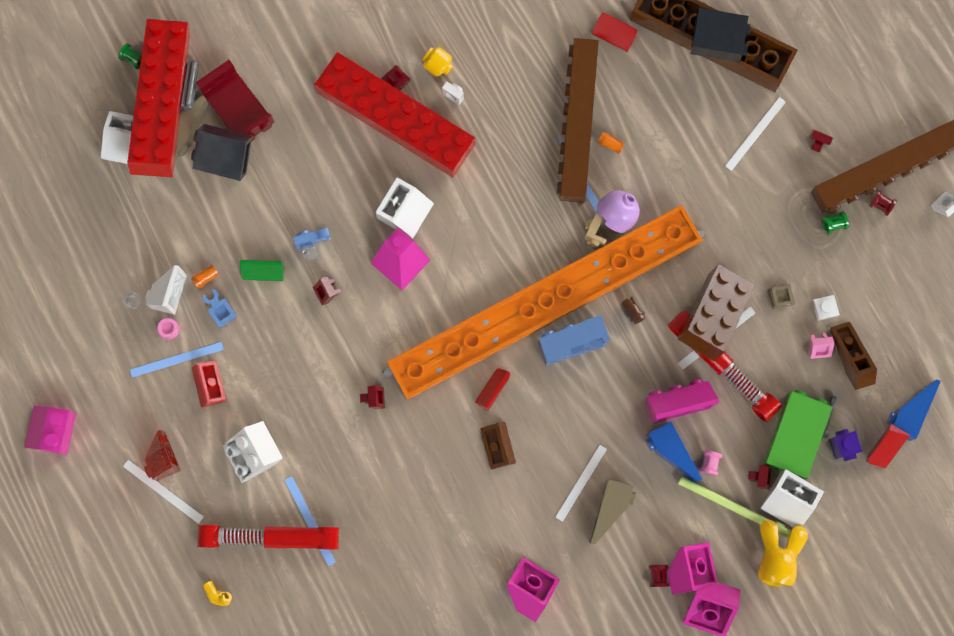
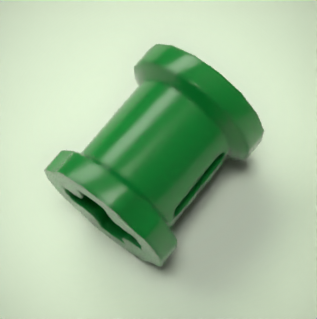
M128 43L121 48L118 58L131 63L135 69L140 68L142 52L134 50Z
M841 211L835 216L822 217V225L825 233L829 235L835 230L848 229L849 220L846 213Z

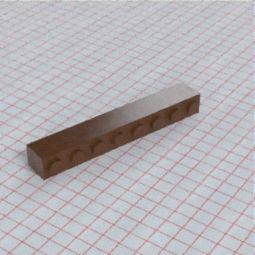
M574 38L573 45H569L568 57H572V62L567 65L566 76L570 77V84L566 83L565 96L569 97L568 103H564L563 115H567V121L562 123L561 135H565V142H561L560 154L563 155V162H559L558 174H562L561 182H557L556 194H560V201L584 203L586 199L599 40Z
M954 120L815 186L811 194L821 212L824 213L828 210L830 213L835 212L841 208V204L845 202L851 204L860 199L859 195L864 193L866 196L877 191V187L882 184L886 187L896 181L895 178L899 176L905 178L914 173L913 169L917 167L923 169L931 165L932 160L937 158L940 161L949 156V152L954 150Z

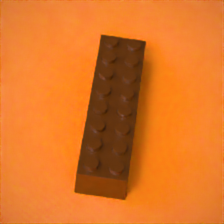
M638 0L632 11L630 21L691 50L698 9L719 10L698 0ZM751 27L749 36L745 37V43H748L746 56L742 55L739 62L704 57L775 93L798 49Z

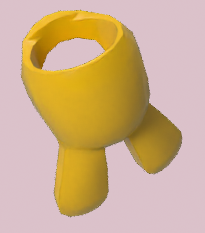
M769 519L764 520L760 526V533L765 551L759 565V580L774 587L793 586L797 576V555L808 539V532L802 526L794 527L790 531L786 548H780L778 546L777 524Z

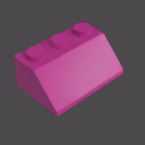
M702 379L689 382L690 386L682 388L680 384L670 387L668 392L662 393L661 390L648 393L649 397L645 399V404L651 424L711 409L720 403L709 381L702 382Z

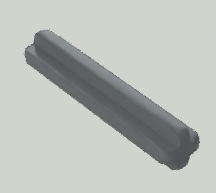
M195 60L187 62L180 105L184 111L193 109L199 64Z

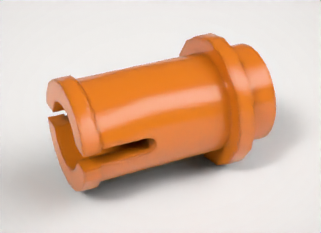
M602 132L597 143L601 144V147L605 146L620 154L625 142L609 135L610 132Z
M210 265L197 275L193 274L194 277L191 280L197 289L200 287L204 288L203 285L218 277L219 274L213 265Z

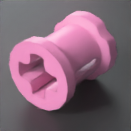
M704 450V461L702 468H699V472L718 476L717 468L722 454Z

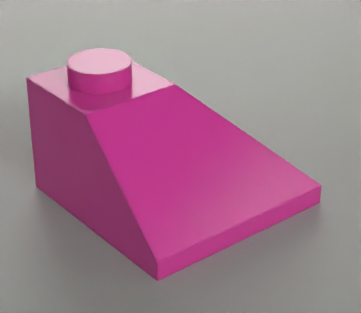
M397 228L383 243L371 264L403 291L430 259L412 239Z
M709 542L680 547L668 571L672 595L700 590L718 584Z
M522 557L506 587L516 611L536 623L547 606L560 579Z
M718 583L696 591L683 624L718 636H726L739 609L740 589Z

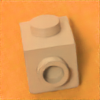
M598 213L595 214L594 219L590 217L585 226V229L588 230L585 240L588 241V245L594 248H602L607 241L596 235L603 220V216L600 218Z

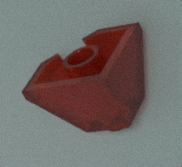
M163 430L157 431L145 458L147 465L144 466L148 478L152 477V480L155 481L181 471L166 432Z

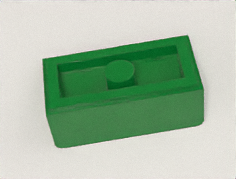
M240 260L243 280H284L285 266L281 261Z

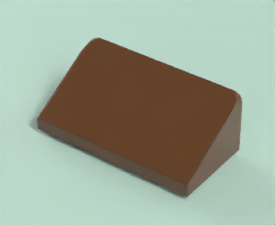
M496 423L480 428L490 469L493 470L515 464L516 460L506 423Z

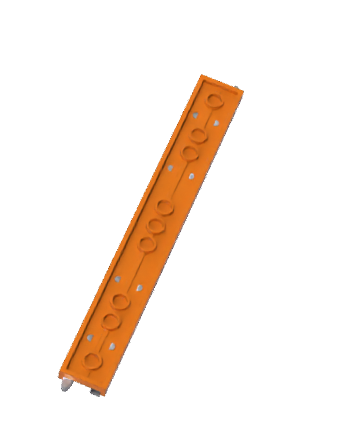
M680 205L387 362L389 368L384 371V376L390 377L394 375L408 401L701 244L705 231H697L683 205Z

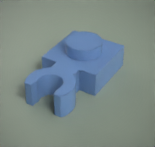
M328 228L320 229L314 233L313 231H302L297 233L296 237H293L297 250L331 239Z
M212 289L214 293L213 299L208 300L205 295L202 298L206 304L212 306L207 311L218 327L222 328L238 316L225 298L219 301V293Z

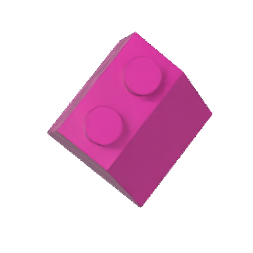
M34 406L24 448L67 455L76 413L59 408Z

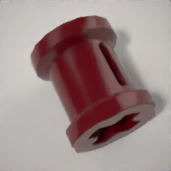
M878 190L869 206L871 208L873 206L883 211L885 216H888L897 200L881 194L882 191Z
M649 565L652 582L649 584L650 587H669L666 575L668 565Z

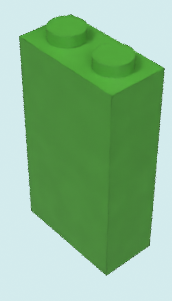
M800 390L788 393L762 465L769 466L777 471L786 469L803 480L808 479L832 406L827 405L828 402L821 398H815V400L809 398L807 393Z

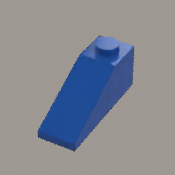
M936 379L930 382L897 410L891 412L887 419V424H893L908 433L910 436L907 440L917 439L941 381Z
M672 422L646 435L648 439L645 441L650 451L654 450L656 455L695 483L702 480Z

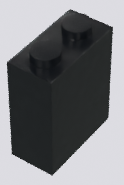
M699 8L695 19L690 54L739 62L742 55L746 56L748 43H745V37L749 36L751 24H747L749 16Z
M203 124L194 133L193 141L196 142V145L191 154V161H193L192 169L241 181L247 174L252 136Z

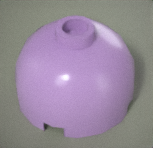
M615 190L609 192L598 202L597 212L600 218L604 217L607 227L616 232L623 233L626 230H630L637 222L640 208L632 194L622 190Z

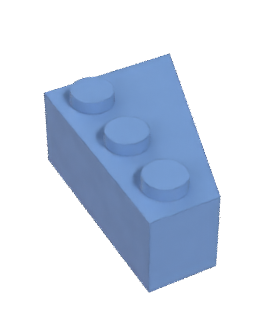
M602 315L586 319L576 325L565 326L561 328L562 330L555 333L553 331L546 332L541 335L542 338H539L538 343L547 366L605 347L610 338Z

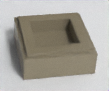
M790 284L768 289L773 309L795 304Z

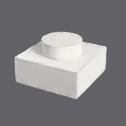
M446 82L442 87V95L457 105L462 103L464 100L462 88L457 84Z
M945 191L931 204L933 211L949 217L954 213V195Z
M834 295L812 301L817 321L840 315Z

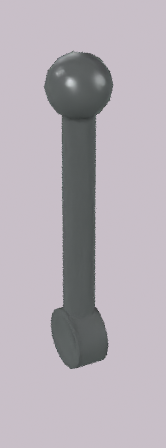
M832 395L830 398L832 410L822 438H827L829 435L827 431L837 396Z

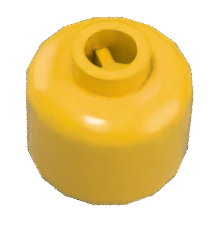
M439 46L434 49L431 47L422 59L424 61V69L435 77H439L442 74L447 75L453 67L450 64L452 56Z

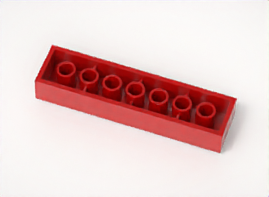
M157 19L146 20L127 160L130 175L173 178L181 115L180 105L190 41L188 22Z
M338 52L314 84L317 94L452 178L475 146L474 136Z

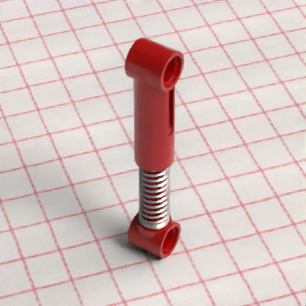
M682 310L668 324V328L678 338L689 316V313L685 310ZM694 350L718 375L724 374L723 377L726 376V379L732 382L731 385L734 384V387H737V390H740V393L742 392L745 398H749L748 401L750 400L753 405L752 411L762 421L768 422L782 408L780 402L770 393L764 394L761 390L758 391L759 388H755L756 385H752L753 382L750 383V379L747 380L748 377H744L745 374H742V371L739 372V369H736L737 366H733L734 360L726 352L713 361Z
M198 525L197 547L219 548L223 544L230 545L231 543V545H234L235 543V545L250 544L251 546L253 544L255 546L262 544L264 548L339 550V528L265 526L264 531L263 529L255 531V528L252 531L251 528L249 530L247 528L246 530L243 528L242 530H236V528L228 530V528L221 529L220 525Z

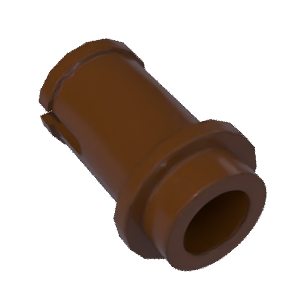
M633 296L621 303L631 318L630 322H634L636 325L646 318L644 316L645 312L640 310Z

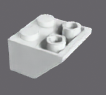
M109 111L103 129L101 159L127 164L133 123L132 115Z
M396 178L375 213L378 220L394 229L399 228L408 237L413 239L434 203L412 185Z
M263 421L243 428L222 445L241 483L266 471L283 459Z
M785 469L780 471L760 509L792 528L803 526L815 510L824 491Z

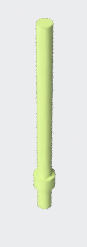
M681 477L678 482L679 485L760 525L764 520H768L684 477ZM776 521L778 536L782 535L789 538L791 530L785 528L784 524Z

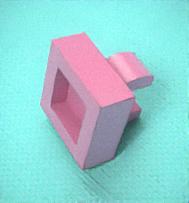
M825 333L822 334V338H815L814 334L811 335L810 358L832 357L834 348L833 337H827Z

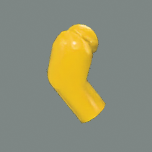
M212 581L202 585L210 603L219 606L230 604L232 596L229 592L217 591Z

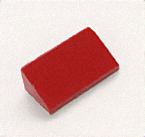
M602 12L592 35L628 52L637 36L638 30Z
M216 360L195 364L192 367V373L201 407L225 402L226 397Z
M497 368L475 403L489 411L509 380L510 372Z
M890 424L867 455L866 462L886 469L910 435Z

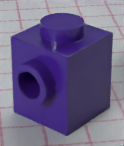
M848 429L835 432L836 436L829 439L835 460L843 458L844 461L857 458L856 454L862 452L856 431L849 433Z

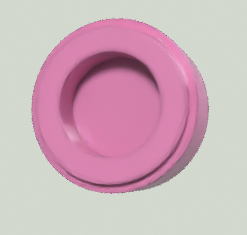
M164 318L158 323L157 331L162 338L171 340L177 337L180 327L174 319Z

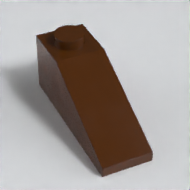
M851 322L830 327V332L845 372L854 389L858 390L874 385L876 383L877 368Z

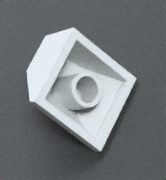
M177 265L170 268L152 284L151 290L147 291L145 297L146 305L151 309L175 315L187 277L185 272Z

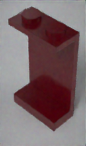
M227 60L196 82L200 92L230 131L252 136V142L257 134L266 132L272 127L274 123L272 115L265 110L230 60Z

